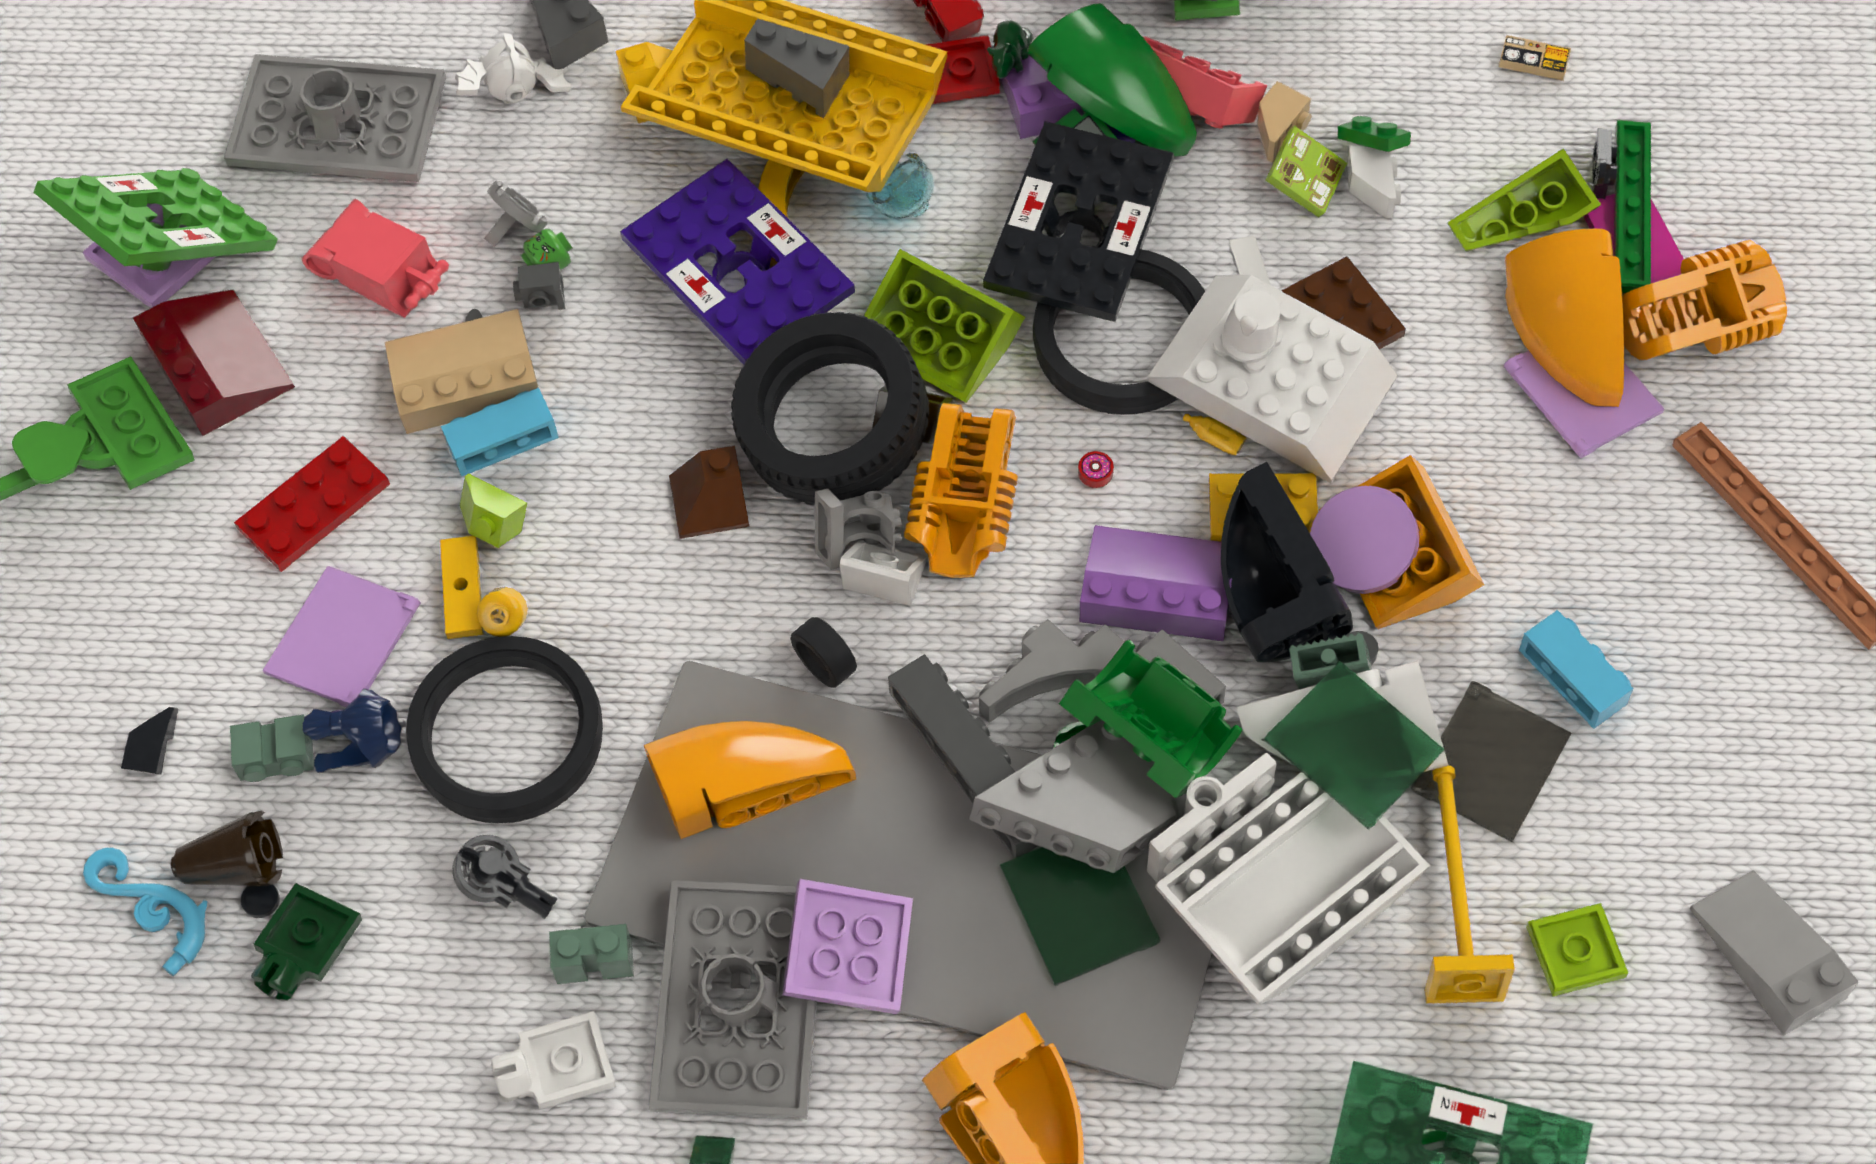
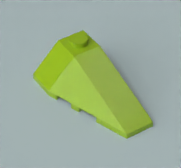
M1563 148L1447 222V224L1466 252L1571 225L1598 208L1601 204Z

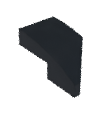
M168 707L129 732L121 769L162 774L167 740L174 737L179 708Z

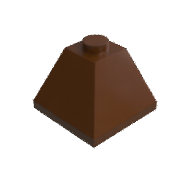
M735 445L700 451L669 475L680 539L750 527Z

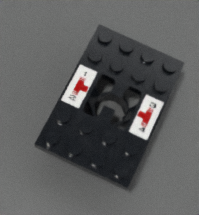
M1045 121L984 276L983 288L1116 322L1170 172L1174 153ZM1063 192L1077 196L1074 205L1077 210L1066 212L1060 216L1054 204L1057 194ZM1099 202L1112 204L1117 207L1106 228L1103 221L1095 214V205ZM1044 228L1048 236L1042 234ZM1083 229L1096 234L1099 239L1096 246L1090 247L1081 243Z

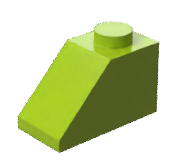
M467 474L464 478L459 506L468 533L499 548L522 532L527 502L471 474Z

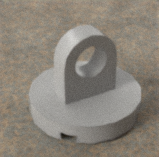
M494 181L487 190L490 197L505 210L504 214L484 238L494 247L516 220L536 233L542 231L548 224L547 218L542 216L539 219L536 216L539 213L537 208L516 190L509 187L505 191L501 189L504 185L501 181Z

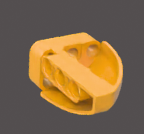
M1599 228L1568 230L1535 239L1509 252L1505 257L1507 278L1505 299L1514 327L1525 347L1551 377L1585 402L1594 406L1619 407L1624 389L1623 302L1620 261L1618 257L1613 256L1611 234Z
M1026 1012L1021 1013L951 1054L937 1064L922 1081L941 1110L949 1106L951 1107V1110L940 1117L939 1122L969 1164H1084L1081 1115L1071 1079L1053 1043L1047 1046L1044 1045L1045 1041Z

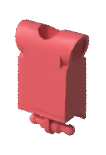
M354 199L334 221L332 227L317 240L302 258V263L317 276L330 280L338 279L344 286L404 318L412 309L417 307L421 299H426L428 295L435 294L441 281L440 276L449 269V264L446 260L436 261L424 236L375 212L370 213L357 199Z

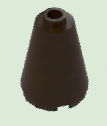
M263 811L250 812L178 847L171 859L173 875L184 884L269 886L278 883L282 875V869L276 870V860L283 858V850L274 822L271 818L264 820L261 817L265 813Z

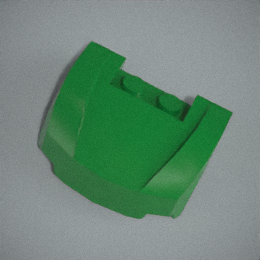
M1126 640L1109 663L1091 682L1084 685L1080 680L1076 679L1059 702V705L1087 727L1103 720L1105 722L1103 727L1110 734L1117 738L1124 737L1134 745L1132 750L1136 755L1145 761L1155 762L1146 775L1174 798H1178L1187 793V788L1194 779L1206 776L1218 764L1240 736L1242 728L1237 725L1231 728L1223 720L1226 709L1196 682L1159 656L1154 657L1151 661L1145 659L1133 651L1135 644L1131 640Z

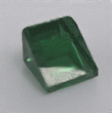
M695 1136L690 1164H733L735 1138Z

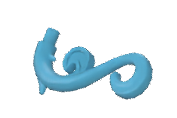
M103 848L94 852L84 865L83 876L86 884L91 889L102 894L141 898L135 906L134 916L137 923L145 931L156 932L162 930L169 923L170 911L167 907L155 911L159 904L171 905L181 915L184 922L183 934L177 932L178 944L172 949L174 954L162 966L165 971L174 976L185 963L190 964L203 945L205 939V911L208 902L203 900L197 906L195 901L185 893L173 887L157 883L105 884L99 880V872L105 866L113 865L117 868L116 879L122 881L126 878L129 871L128 859L121 850L116 848Z

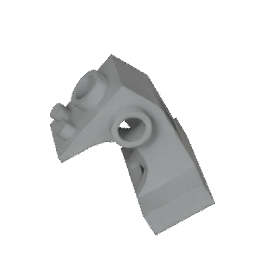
M828 488L815 491V553L830 570L840 568V559L844 555L845 546L854 540L864 539L866 543L872 545L882 543L891 553L895 552V543L901 542V533L895 534V529H900L902 522L899 508H893L891 494L869 491L864 495L839 501ZM860 515L859 521L845 524L850 517Z

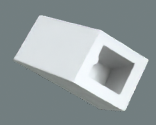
M1349 145L1346 165L1349 193L1383 217L1393 218L1395 205L1401 203L1400 184H1394V177H1397L1398 171L1397 158L1391 157V152L1363 145Z

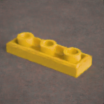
M475 536L440 540L445 634L447 639L484 635L483 628L479 624L477 617L478 605L481 602L477 538Z

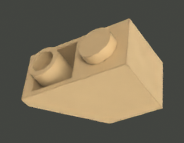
M1279 81L1273 85L1259 102L1257 119L1266 158L1272 163L1288 131L1293 126L1304 131L1312 117V114L1309 113L1311 98Z

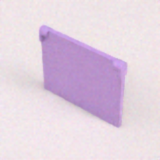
M1530 351L1523 354L1520 353L1504 364V368L1580 458L1591 454L1602 445L1660 415L1664 411L1662 405L1625 363L1624 389L1619 407L1594 406L1585 402L1551 377L1536 361Z
M327 566L267 662L263 672L266 675L347 707L363 688L369 690L421 602L408 594L393 591Z

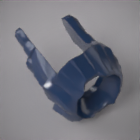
M363 688L359 695L343 710L328 712L313 709L310 714L304 717L303 733L311 740L317 741L328 736L344 735L352 742L341 752L317 754L314 759L317 773L342 768V766L358 767L371 764L373 768H376L385 759L394 754L401 745L400 735L402 727L397 719L396 709L391 705L390 700L379 696L373 690Z

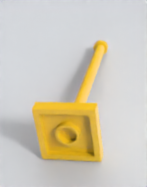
M1448 765L1432 770L1433 780L1438 785L1458 956L1433 957L1425 985L1426 1004L1504 1002L1515 970L1513 954L1474 955L1452 781L1455 779L1456 774L1455 768Z

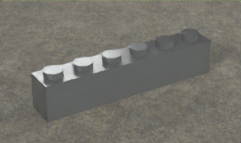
M924 654L888 676L889 693L971 802L974 803L976 796L1015 773L1014 769L1010 766L1012 763L1011 759L1001 745L995 746L990 740V732L983 720L979 717L974 719L967 710L969 705L963 694L959 690L953 691L947 684L948 678L943 668L938 663L932 664ZM992 829L1015 860L1038 847V845L1020 841L1014 836Z

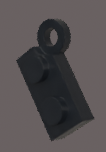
M1598 128L1592 153V192L1596 198L1600 199L1606 198L1608 186H1614L1616 181L1617 166L1611 164H1614L1616 160L1617 144L1612 143L1611 129Z

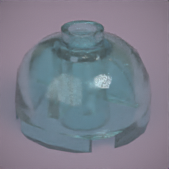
M917 153L906 154L905 156L909 160L901 164L900 162L897 163L881 192H873L872 194L867 192L866 197L884 216L891 219H906L912 216L918 217L928 209V202L933 194L934 180L929 168Z

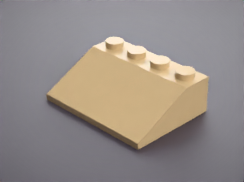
M518 309L385 342L398 412L407 434L448 424L455 418L466 417L481 411L488 405L499 404L514 398L521 392L539 388Z

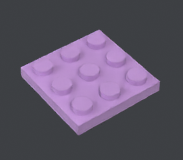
M155 203L147 204V207L158 215L151 222L163 226L165 221L163 220L162 206ZM95 242L83 251L87 261L150 308L167 301L215 258L206 257L172 261L167 270L151 271L142 269L143 265L141 267L122 265Z
M800 879L796 889L782 995L897 1014L901 1007L913 898Z

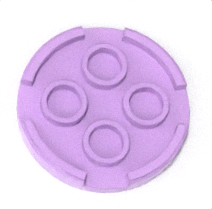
M1375 486L1353 487L1332 497L1316 515L1310 532L1332 571L1335 580L1333 583L1337 587L1351 593H1373L1386 589L1396 583L1397 579L1408 569L1413 558H1416L1419 547L1418 524L1407 504L1391 491Z

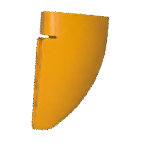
M731 721L700 725L644 745L649 763L680 839L712 828L711 817L715 816L720 828L735 827L856 780V773L848 754L840 745L816 734L774 723Z

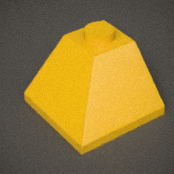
M649 42L616 50L619 72L627 95H629L635 84L648 88L673 50ZM636 117L638 124L649 121Z

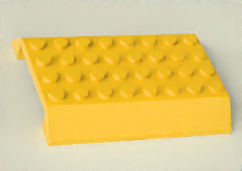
M694 0L695 18L649 87L645 88L635 84L620 106L621 112L859 190L881 192L934 102L946 62L947 51L784 0ZM757 19L849 46V76L824 118L817 115L816 109L806 102L798 103L792 99V93L781 86L776 89L746 70L744 40Z

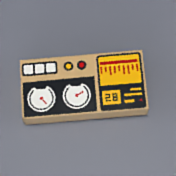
M1506 35L1499 67L1563 81L1571 48Z

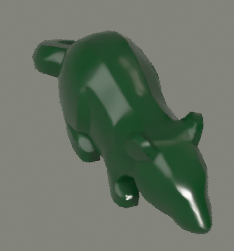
M1013 20L1003 21L998 24L993 37L994 49L991 47L987 48L988 53L992 56V67L999 79L1007 77L1012 68H1015L1016 72H1021L1024 69L1022 60L1029 57L1028 49L1034 39L1028 28L1021 27L1020 24Z

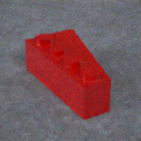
M912 0L917 7L924 6L926 8L925 18L942 42L965 39L980 32L984 12L977 0Z

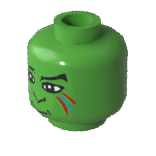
M546 228L523 244L524 253L521 254V257L527 266L559 262L560 270L570 264L571 258L568 251L573 248L562 231L556 235L551 229Z

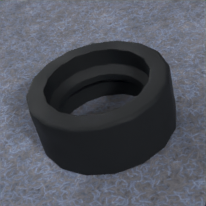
M811 617L791 634L792 646L800 660L826 686L836 688L856 671L857 663L850 648L843 638L824 620L818 617Z

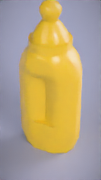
M1188 413L1183 415V420L1189 422L1192 430L1196 432L1201 440L1227 454L1236 456L1246 441V437L1243 434L1212 417H1203L1201 415L1191 417Z

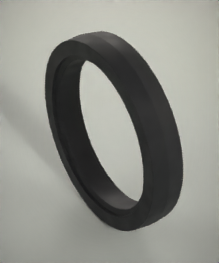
M1141 250L1131 278L1144 280L1167 290L1180 301L1188 315H1190L1205 293L1203 286L1179 263L1161 254ZM1037 302L1032 328L1036 356L1045 376L1067 398L1098 412L1120 415L1150 412L1178 400L1177 397L1148 381L1137 384H1112L1096 380L1080 372L1067 361L1055 340L1053 330L1061 308Z
M501 636L477 641L460 648L444 658L428 673L418 687L409 708L406 725L407 745L412 765L420 781L431 795L443 806L460 816L475 821L496 824L520 822L535 818L558 807L570 798L591 773L600 752L603 734L599 698L592 683L579 664L568 654L549 643L518 636ZM511 666L535 669L555 678L574 698L578 707L579 723L577 736L569 754L553 773L525 789L507 793H486L457 783L439 767L434 759L432 750V730L442 704L459 685L484 671Z

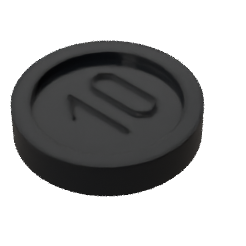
M273 884L269 886H247L241 895L242 908L253 918H265L271 915L280 903L279 892Z

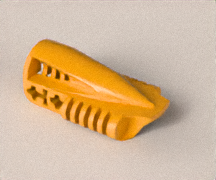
M1744 240L1736 244L1727 245L1726 247L1717 248L1716 250L1687 257L1682 260L1681 275L1642 286L1622 296L1624 347L1632 356L1639 360H1648L1700 343H1704L1710 353L1719 354L1745 344H1751L1755 341L1779 335L1787 316L1783 281L1767 251L1752 240Z
M942 404L930 462L924 461L917 464V475H915L914 479L915 487L912 489L913 498L910 500L909 505L911 510L908 512V523H906L904 531L905 539L923 545L925 552L928 554L929 571L931 573L949 578L974 577L981 561L989 556V552H1002L1005 550L1006 534L1009 531L1008 522L1011 520L1012 514L1010 510L1013 508L1014 503L1012 498L1015 497L1016 492L1014 486L1017 485L1018 476L1015 473L1007 470L1016 421L1013 410L995 408L991 418L973 417L971 413L964 412L960 404Z

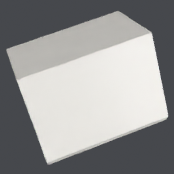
M859 539L840 559L842 587L846 590L911 606L926 565L927 556L895 549V552L891 553L886 546L868 544L864 540Z

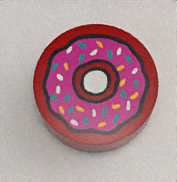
M1093 451L1085 454L1080 459L1078 475L1085 485L1099 488L1107 485L1113 478L1114 464L1107 454Z

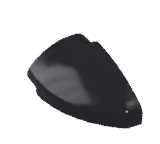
M1268 462L1247 471L1238 482L1224 520L1221 540V570L1224 589L1232 617L1255 660L1260 663L1291 659L1289 649L1292 645L1297 647L1299 644H1302L1304 646L1307 642L1309 644H1312L1314 641L1319 643L1321 639L1326 642L1329 638L1334 640L1336 636L1340 639L1343 635L1347 636L1353 629L1352 614L1336 585L1333 583L1335 580L1328 563Z

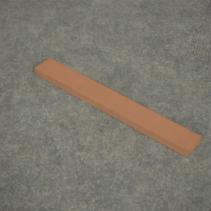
M1702 422L1675 438L1672 446L1868 650L1876 645V601Z

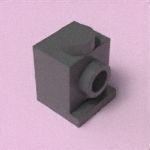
M559 262L518 267L519 280L513 281L515 301H523L524 308H544L548 305H558L559 310L565 309L564 283Z

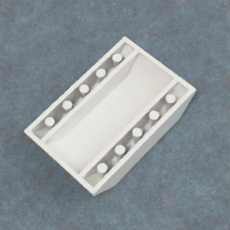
M1253 275L1215 276L1147 377V381L1331 483L1398 375L1374 341ZM1258 289L1268 292L1279 303L1281 312L1278 336L1275 346L1264 359L1258 362L1244 363L1235 360L1226 353L1222 347L1221 334L1224 323L1237 298L1248 290Z
M1325 753L1155 884V888L1252 999L1260 1005L1282 994L1384 912L1430 865L1328 754Z

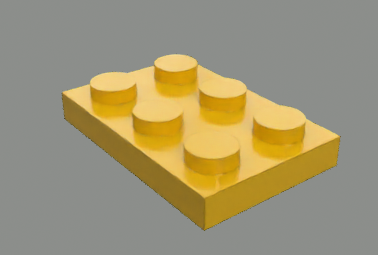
M1245 473L1209 474L1211 541L1221 542L1224 520L1230 501L1240 478ZM1274 473L1310 533L1313 521L1318 514L1316 475L1313 473Z

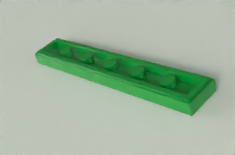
M1617 120L1615 126V144H1617L1615 166H1617L1615 181L1614 256L1618 257L1620 261L1622 293H1627L1651 284V122Z

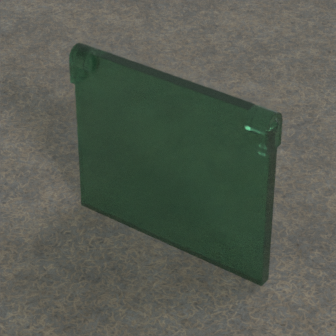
M1341 661L1281 722L1267 733L1264 739L1368 830L1376 825V822L1444 752V748Z
M1044 847L1000 864V868L1055 986L1135 952L1146 950L1161 942L1159 934L1125 866L1111 873L1103 869L1093 868L1089 864L1071 857L1058 855Z

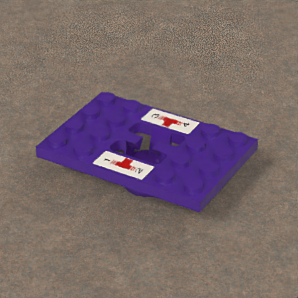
M728 159L620 231L622 240L743 365L752 352L767 337L781 327L807 316L827 313L855 293V284ZM740 230L747 231L753 237L750 253L745 251L735 252L737 246L729 237ZM709 252L715 254L717 261L714 265L712 276L696 261ZM773 257L778 263L769 269L771 258ZM738 270L744 277L745 286L735 293L726 291L720 285L721 279L726 274Z

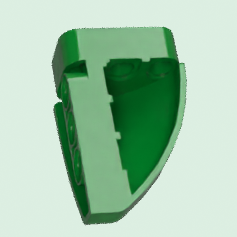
M1091 4L1071 12L1048 27L1030 44L1028 54L1048 73L1047 79L1081 107L1113 128L1149 147L1173 152L1174 157L1186 156L1194 145L1197 137L1195 125L1188 107L1167 68L1136 28L1131 24H1123L1103 4Z

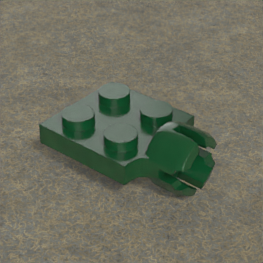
M295 883L253 944L256 951L263 954V958L252 972L251 978L255 981L254 984L268 996H271L276 990L278 994L274 999L287 1001L292 998L302 981L312 978L321 982L361 923V914Z

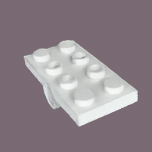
M1267 752L1224 785L1217 779L1209 776L1198 777L1189 784L1184 816L1150 841L1147 873L1156 883L1214 840L1222 831L1227 830L1240 820L1244 814L1271 796L1272 786L1275 782L1274 775L1277 762Z

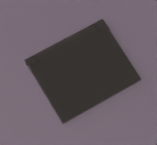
M1472 681L1441 736L1448 765L1455 768L1456 777L1452 781L1456 813L1513 842L1572 733L1497 695L1490 688ZM1432 770L1420 773L1411 787L1412 791L1429 801L1433 800L1440 804L1438 785L1433 780Z

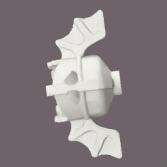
M504 35V41L492 47L486 56L481 55L479 62L467 59L466 69L462 72H457L455 80L458 81L457 95L478 94L480 82L484 80V84L487 85L489 92L498 100H503L504 103H514L523 100L535 86L536 78L550 92H569L572 86L565 80L564 70L550 67L544 57L537 61H531L527 49L521 43L514 41L512 35ZM504 50L510 53L506 56H500Z

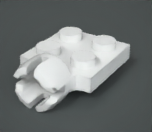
M594 1011L518 1033L520 1046L515 1051L501 1054L491 1059L497 1091L503 1102H510L527 1096L533 1097L537 1101L540 1110L616 1087Z

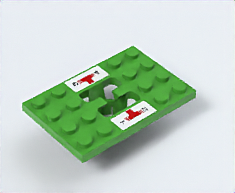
M189 168L174 171L157 170L156 172L93 177L82 175L80 178L66 179L56 177L53 180L37 181L33 192L124 266L135 265L141 267L143 265L142 269L164 271L170 267L172 261L274 250L278 240L277 237L267 230L263 223L253 220L244 212L241 206L230 202L222 195L218 188L207 184L200 178L199 173ZM155 203L162 206L163 220L165 221L163 226L151 222L158 215L148 208L147 204Z

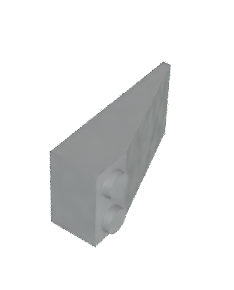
M1754 870L1690 907L1694 916L1783 1036L1846 1000L1858 984L1857 979L1835 950Z

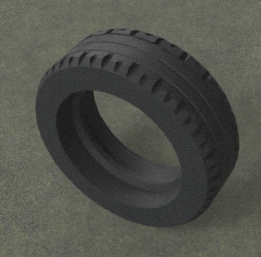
M828 312L815 314L795 320L772 333L746 360L736 380L735 389L732 394L731 418L733 420V429L742 450L755 471L776 492L782 493L786 498L793 499L799 503L804 502L808 505L815 504V491L827 488L839 501L861 496L869 491H881L908 468L922 445L921 441L925 438L926 428L928 427L929 400L927 390L909 350L902 340L896 337L895 333L883 324H878L873 319L852 313ZM848 363L869 367L877 371L882 377L888 392L885 409L874 428L856 444L833 454L809 456L787 450L778 440L774 429L778 407L790 388L807 374L825 366Z

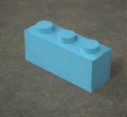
M539 388L521 392L514 398L499 404L488 405L481 411L466 417L455 418L450 423L441 426L447 446L461 477L559 438L554 419Z
M1556 610L1524 633L1519 651L1593 729L1627 705L1633 691L1629 679L1623 672L1615 670L1605 660V656L1598 646L1590 644L1580 634V630L1574 621L1565 618Z

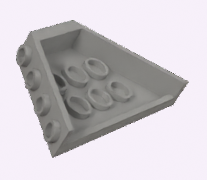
M1101 720L1080 731L976 796L969 820L979 823L985 828L995 829L1014 836L1020 841L1030 842L1052 850L1058 855L1082 861L1093 868L1114 873L1148 851L1150 841L1169 828L1174 821H1177L1178 806L1176 800L1171 799L1170 794L1146 775L1155 762L1145 761L1136 755L1132 750L1134 745L1124 737L1117 738L1110 734L1103 727L1105 722Z

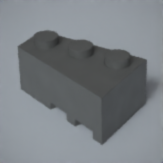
M530 0L554 69H564L608 42L604 18L589 0Z
M757 19L744 40L746 70L776 89L781 86L792 93V99L798 103L806 102L816 109L817 115L822 118L825 117L849 76L848 45L761 19Z

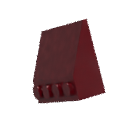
M233 289L164 301L133 317L144 342L202 436L295 388L290 377Z

